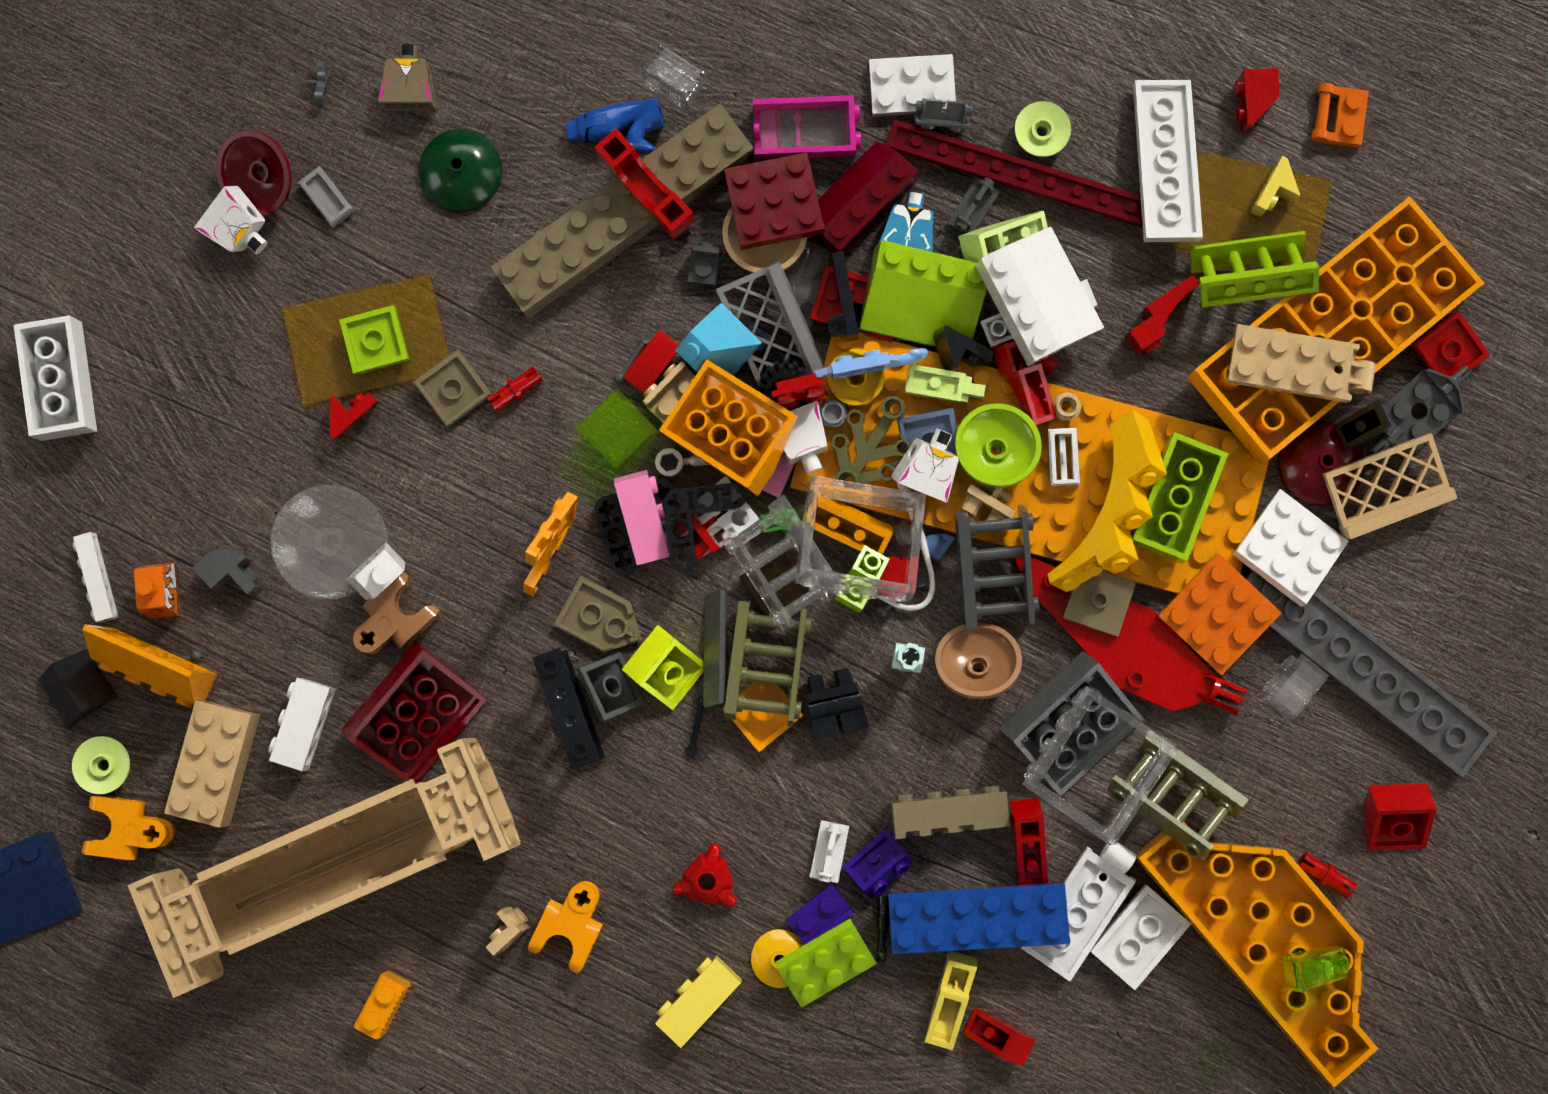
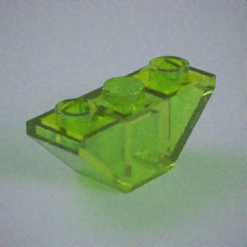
M1345 947L1299 951L1282 956L1286 987L1296 992H1305L1349 977V961L1346 957Z

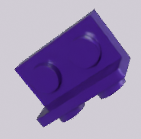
M885 828L843 867L859 887L870 898H873L885 892L889 883L895 877L904 875L914 860Z
M831 883L787 917L786 920L805 945L846 920L851 919L850 916L853 914V910Z

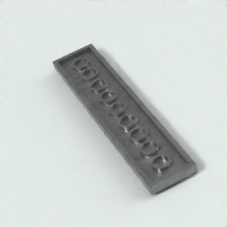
M1251 570L1245 578L1282 612L1268 628L1456 776L1464 777L1498 733L1317 590L1308 603L1301 607L1255 571Z

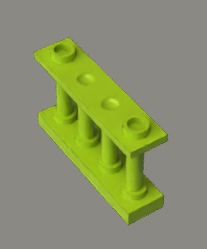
M1305 231L1190 247L1191 274L1203 272L1205 276L1200 277V303L1202 308L1319 292V265L1317 261L1307 263L1302 261V258H1305ZM1290 260L1291 265L1274 267L1273 262ZM1261 264L1262 269L1245 271L1244 266H1252ZM1230 268L1233 270V273L1216 275L1215 270Z

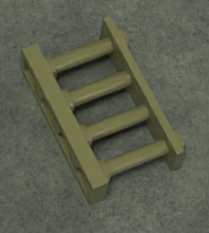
M738 601L724 719L736 720L737 712H742L743 710L788 715L787 726L793 727L794 719H800L802 702H797L796 698L804 635H810L812 618H806L807 609L801 608L800 620L756 615L755 611H750V602ZM753 626L799 631L797 647L751 642V639H746L747 628L753 629ZM759 654L795 659L794 674L786 675L748 670V667L743 666L744 656ZM747 681L792 687L790 704L744 698V695L739 694L740 684H746Z
M1151 730L1139 749L1144 754L1142 759L1125 780H1122L1115 774L1107 791L1111 793V796L1117 802L1126 804L1184 846L1190 855L1205 861L1214 847L1207 840L1226 815L1236 819L1249 799ZM1153 763H1157L1166 769L1168 774L1149 798H1147L1134 787ZM1181 780L1190 786L1192 791L1172 816L1158 806V804L1176 781ZM1203 797L1215 804L1217 808L1200 831L1196 833L1183 824V821Z

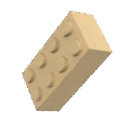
M195 700L166 804L165 814L219 828L230 826L260 714L209 701Z

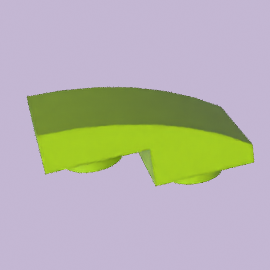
M864 545L838 591L835 600L860 613L890 559Z

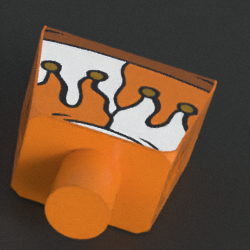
M176 563L154 564L135 568L134 582L137 610L150 619L180 616Z

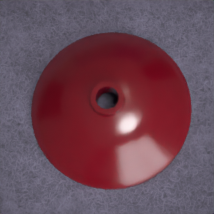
M255 130L235 133L223 143L216 161L217 179L221 190L224 186H238L262 216L273 213L281 208L286 202L292 186L291 166L282 147L272 137Z
M1315 422L1280 450L1278 467L1282 482L1294 497L1306 504L1313 506L1333 505L1323 473L1364 458L1361 446L1345 450L1333 426L1335 423ZM1324 456H1327V457L1330 458V460H1331V465H1330V466L1324 465V463H1323V457H1324ZM1365 465L1359 475L1360 478H1363ZM1353 469V470H1351V471H1348V472H1350V473L1353 474L1354 471H1355V469ZM1345 474L1333 477L1336 489L1345 492L1351 477ZM1356 481L1350 495L1357 490L1361 483L1360 481Z

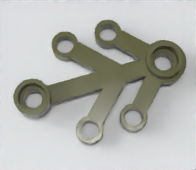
M890 396L883 401L881 406L883 416L867 441L863 427L865 422L864 413L853 409L847 414V422L852 428L857 458L851 466L847 451L850 446V439L846 435L836 434L832 438L831 444L836 450L840 471L835 476L834 485L840 494L853 496L861 490L863 484L879 480L888 482L894 480L891 477L885 478L883 474L884 470L888 467L894 472L896 467L891 464H884L878 470L862 471L868 462L897 455L903 457L905 453L899 452V446L902 443H906L908 449L911 446L909 441L900 439L895 444L877 448L893 421L899 420L904 416L906 405L902 399ZM893 404H898L900 407L899 412L896 414H892L890 411ZM855 413H859L861 419L858 423L854 424L851 418ZM843 437L845 445L842 448H838L836 442L839 438ZM847 477H852L854 480L851 487H846L845 485Z

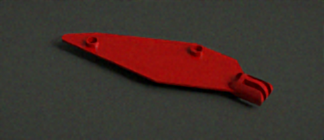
M1017 557L1016 564L1022 573L1021 557ZM1031 557L1033 596L1038 597V602L1090 657L1099 662L1120 689L1172 712L1205 702L1238 716L1239 709L1215 698L1218 697L1229 703L1242 706L1243 698L1221 689L1220 686L1241 695H1246L1248 690L1216 676L1178 635L1157 616L1153 609L1130 600L1117 638L1062 619L1071 591L1065 592L1055 586H1050L1047 583V574L1056 567Z

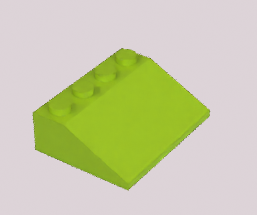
M881 240L874 248L859 330L936 347L933 334L939 328L947 325L973 339L987 290L975 267L977 263Z

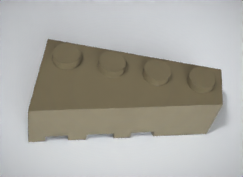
M999 786L981 787L982 793H970V788L955 789L953 790V795L942 796L941 791L925 792V798L913 799V794L895 795L896 801H889L893 837L895 839H902L910 834L912 836H929L935 834V832L956 833L962 832L964 829L983 830L1010 827L1007 791H999Z

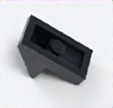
M947 325L939 328L933 334L944 370H955L961 358H963L962 361L965 364L978 367L990 362L994 351Z

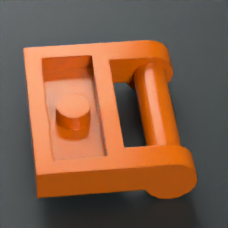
M1331 83L1318 84L1317 95H1319L1316 125L1315 129L1312 130L1311 140L1319 143L1359 148L1363 141L1369 91L1338 87ZM1330 98H1337L1333 132H1329L1326 129Z

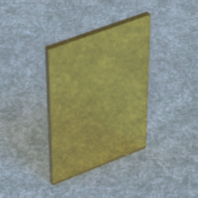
M1196 150L1203 238L1200 242H1163V246L1190 251V247L1305 231V258H1302L1303 263L1316 261L1325 213L1329 203L1328 199L1332 180L1293 172L1300 193L1299 198L1292 203L1279 196L1271 212L1266 210L1259 217L1250 211L1273 167ZM1290 260L1273 262L1274 267L1291 265Z
M431 274L283 308L287 327L286 331L289 336L304 406L331 400V395H334L336 398H342L415 381L449 356V349L446 345L436 300L437 295L434 291ZM395 305L410 361L354 375L339 319Z

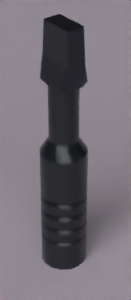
M878 895L877 930L879 934L878 946L876 947V961L885 962L889 898L888 895Z

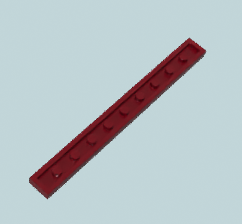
M894 119L886 146L901 154L982 179L987 177L994 181V183L1143 228L1141 195Z

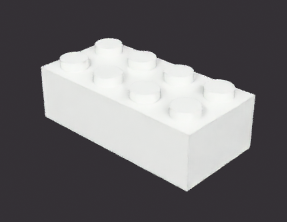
M69 315L14 325L28 435L40 441L97 432L82 322Z

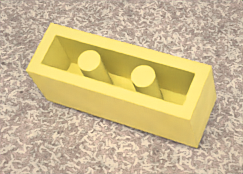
M717 955L712 961L707 957L696 969L699 975L692 982L687 979L676 992L679 996L673 1003L667 1000L656 1012L659 1018L655 1024L680 1048L741 984L742 979Z

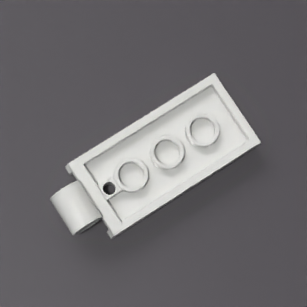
M1114 838L1107 842L1100 856L1092 852V849L1087 846L1063 881L1066 889L1070 944L1027 946L1021 948L1068 981H1071L1135 884L1136 879L1132 876L1129 877L1125 873L1133 865L1137 854ZM1101 873L1106 875V879L1103 881L1099 879Z

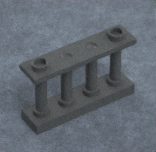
M1019 505L1018 517L975 522L974 519H969L966 511L955 512L962 616L966 630L978 629L977 620L982 619V616L1025 612L1029 624H1034L1035 614H1039L1038 597H1033L1029 531L1034 529L1032 513H1028L1024 505ZM1019 529L1020 545L978 550L976 547L971 546V537L976 536V533ZM1021 557L1022 573L988 577L974 575L973 564H978V561ZM1023 585L1024 601L981 605L980 602L976 603L975 592H980V589Z

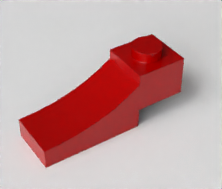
M1194 275L1144 308L1142 313L1147 320L1130 330L1125 336L1137 355L1144 350L1149 354L1162 345L1159 340L1166 335L1163 328L1171 312L1182 299L1199 286V282Z
M1015 341L993 347L992 350L994 351L999 374L1004 375L1009 382L1023 412L1033 420L1035 425L1056 419L1057 415L1042 364H1033L1028 367Z

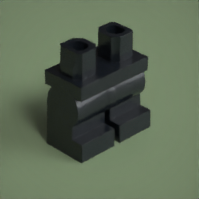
M848 668L833 671L836 686L831 688H825L822 674L807 677L809 693H806L815 740L840 734L836 717H840L844 733L869 728L857 682H853V677Z

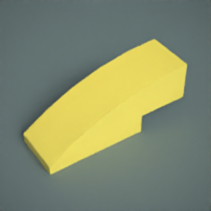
M954 951L948 952L930 1016L925 1043L953 1050L969 1001V992L977 970V958Z

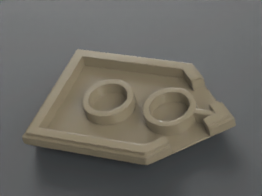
M580 575L553 626L602 652L642 641L631 602Z

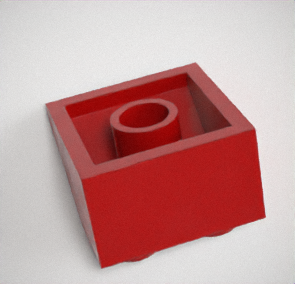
M1428 784L1369 785L1364 805L1368 850L1426 849L1437 810Z

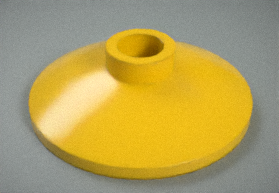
M776 929L763 934L756 941L751 953V964L755 975L760 981L774 988L788 987L774 964V958L777 955L785 957L802 947L804 943L800 937L791 931Z

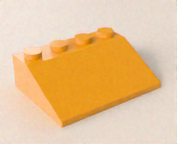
M706 359L659 431L676 444L758 496L773 475L798 416Z
M87 624L82 629L90 658L100 663L98 666L100 669L115 674L116 670L126 674L125 680L140 685L141 682L151 685L150 691L165 697L169 693L177 697L175 702L183 706L192 708L195 700L205 701L217 677V673L186 661L118 629Z

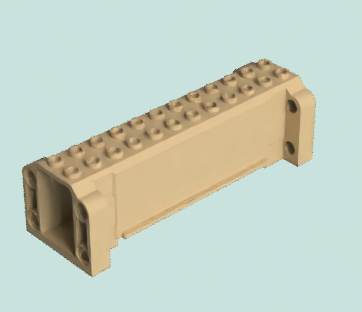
M462 738L437 749L446 774L415 784L414 779L397 785L197 873L198 880L194 881L192 885L189 884L186 875L179 868L152 874L127 885L172 997L175 998L222 977L224 971L219 952L227 950L228 954L231 955L446 860L445 854L463 847L465 843L474 839L484 861L519 846L521 843L513 816L493 769L477 739Z

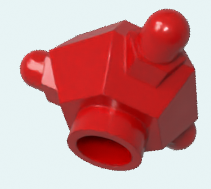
M711 844L708 852L704 853V855L700 854L683 872L681 882L673 886L675 895L681 896L685 894L686 897L689 896L690 900L715 906L722 902L728 907L736 905L737 898L731 893L734 884L727 862L720 856L721 847L718 844Z

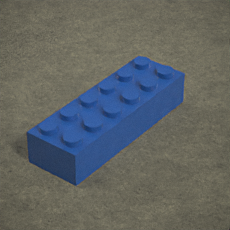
M1064 882L895 892L888 894L892 954L1070 944Z

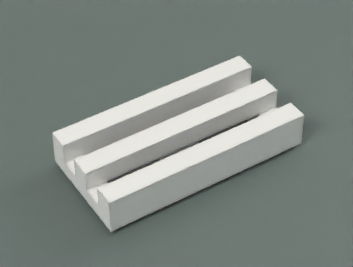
M1077 428L1048 429L1050 487L1079 486ZM1069 434L1072 479H1067L1065 435ZM1054 435H1059L1061 480H1057Z

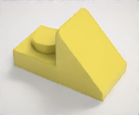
M1284 156L1275 164L1250 211L1259 217L1266 210L1270 212L1273 210L1279 196L1292 203L1300 196L1288 158Z

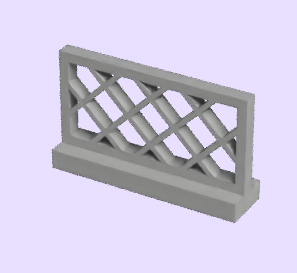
M780 261L716 289L722 304L733 315L732 309L738 311L736 316L738 320L741 312L757 318L752 334L761 342L768 344L763 359L751 355L747 362L758 387L759 381H761L760 373L764 364L771 367L774 366L773 363L766 361L771 346L786 351L785 359H788L790 353L801 357L805 366V372H808V374L824 368L823 360ZM766 275L770 285L766 296L750 290L754 279ZM749 282L748 288L740 286ZM736 288L746 293L741 306L738 307L728 302L724 292ZM771 291L773 292L776 300L769 297ZM748 294L764 299L759 315L743 309ZM767 301L779 305L781 314L778 322L762 316ZM782 317H784L787 326L781 324ZM760 320L776 326L770 340L755 335ZM779 327L790 331L792 335L789 348L773 342ZM794 342L798 349V352L792 350ZM755 361L761 363L759 370L755 364ZM782 378L777 382L789 380V378Z

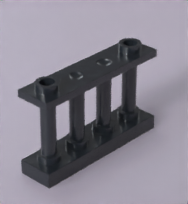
M559 647L532 657L571 769L605 758L603 747L568 650L561 651Z

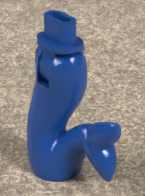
M658 98L604 106L587 112L584 116L583 114L577 115L576 120L566 122L570 143L581 140L584 144L588 141L599 143L615 128L620 133L629 129L626 140L635 148L637 153L648 155L656 149L643 136L665 127L662 108Z

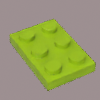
M851 919L846 920L774 962L778 972L801 1008L877 964Z

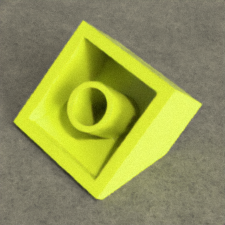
M657 625L621 670L654 697L674 710L703 674L704 662Z

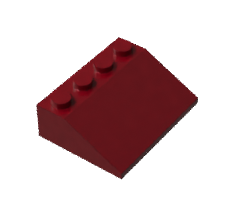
M416 640L343 726L342 730L347 740L403 781L407 782L414 779L415 784H417L440 757L437 749L450 744L488 699Z

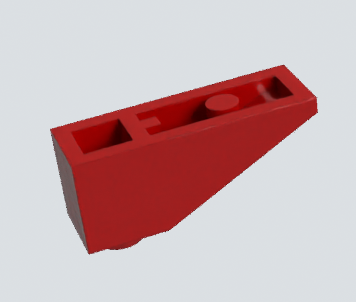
M1039 799L1009 801L1018 885L1048 883L1045 824Z

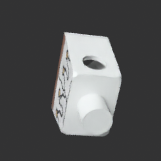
M385 542L356 568L346 580L365 600L374 599L405 570V562Z

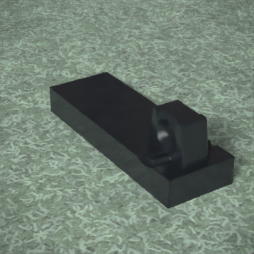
M844 251L832 253V263L841 314L828 318V329L830 337H846V341L850 342L858 340L859 333Z

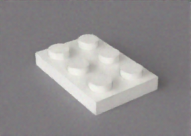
M953 54L869 59L872 117L920 113L916 112V101H922V98L942 100L943 111H946L948 101H956Z
M1145 884L1099 937L1090 952L1131 988L1136 990L1191 923Z

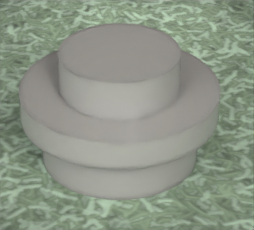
M830 399L820 406L823 425L829 428H837L845 422L847 409L842 402Z

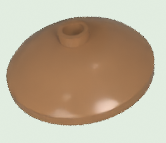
M977 622L978 629L966 630L964 625H960L942 638L935 654V667L940 680L949 690L965 698L980 700L999 696L1015 684L1021 673L1022 653L1016 640L1007 631L993 624ZM981 669L982 672H974V670Z

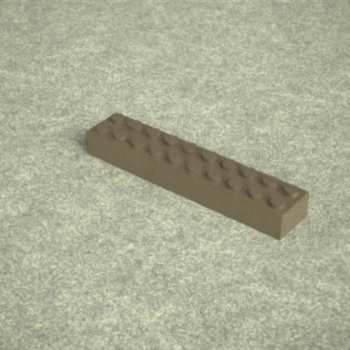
M719 104L642 160L668 189L674 191L688 205L725 179L724 169L744 165L753 159L754 148L723 106ZM616 177L491 266V269L527 319H529L658 227L659 224Z

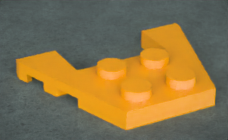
M567 492L562 500L560 498L557 499L551 510V516L546 522H543L537 536L525 552V562L532 565L533 568L523 583V592L532 597L538 589L536 584L542 574L545 575L550 567L551 557L556 550H559L575 520L578 497L570 492Z

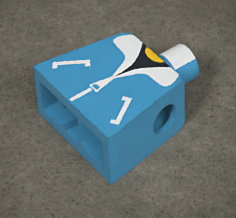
M909 192L905 206L898 204L893 206L881 240L933 252V212L922 209L924 195Z

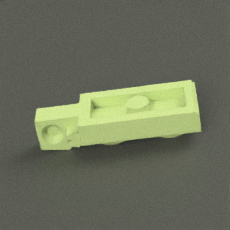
M909 364L904 394L956 403H968L969 398L983 400L986 385L971 383L972 377L966 376V373Z

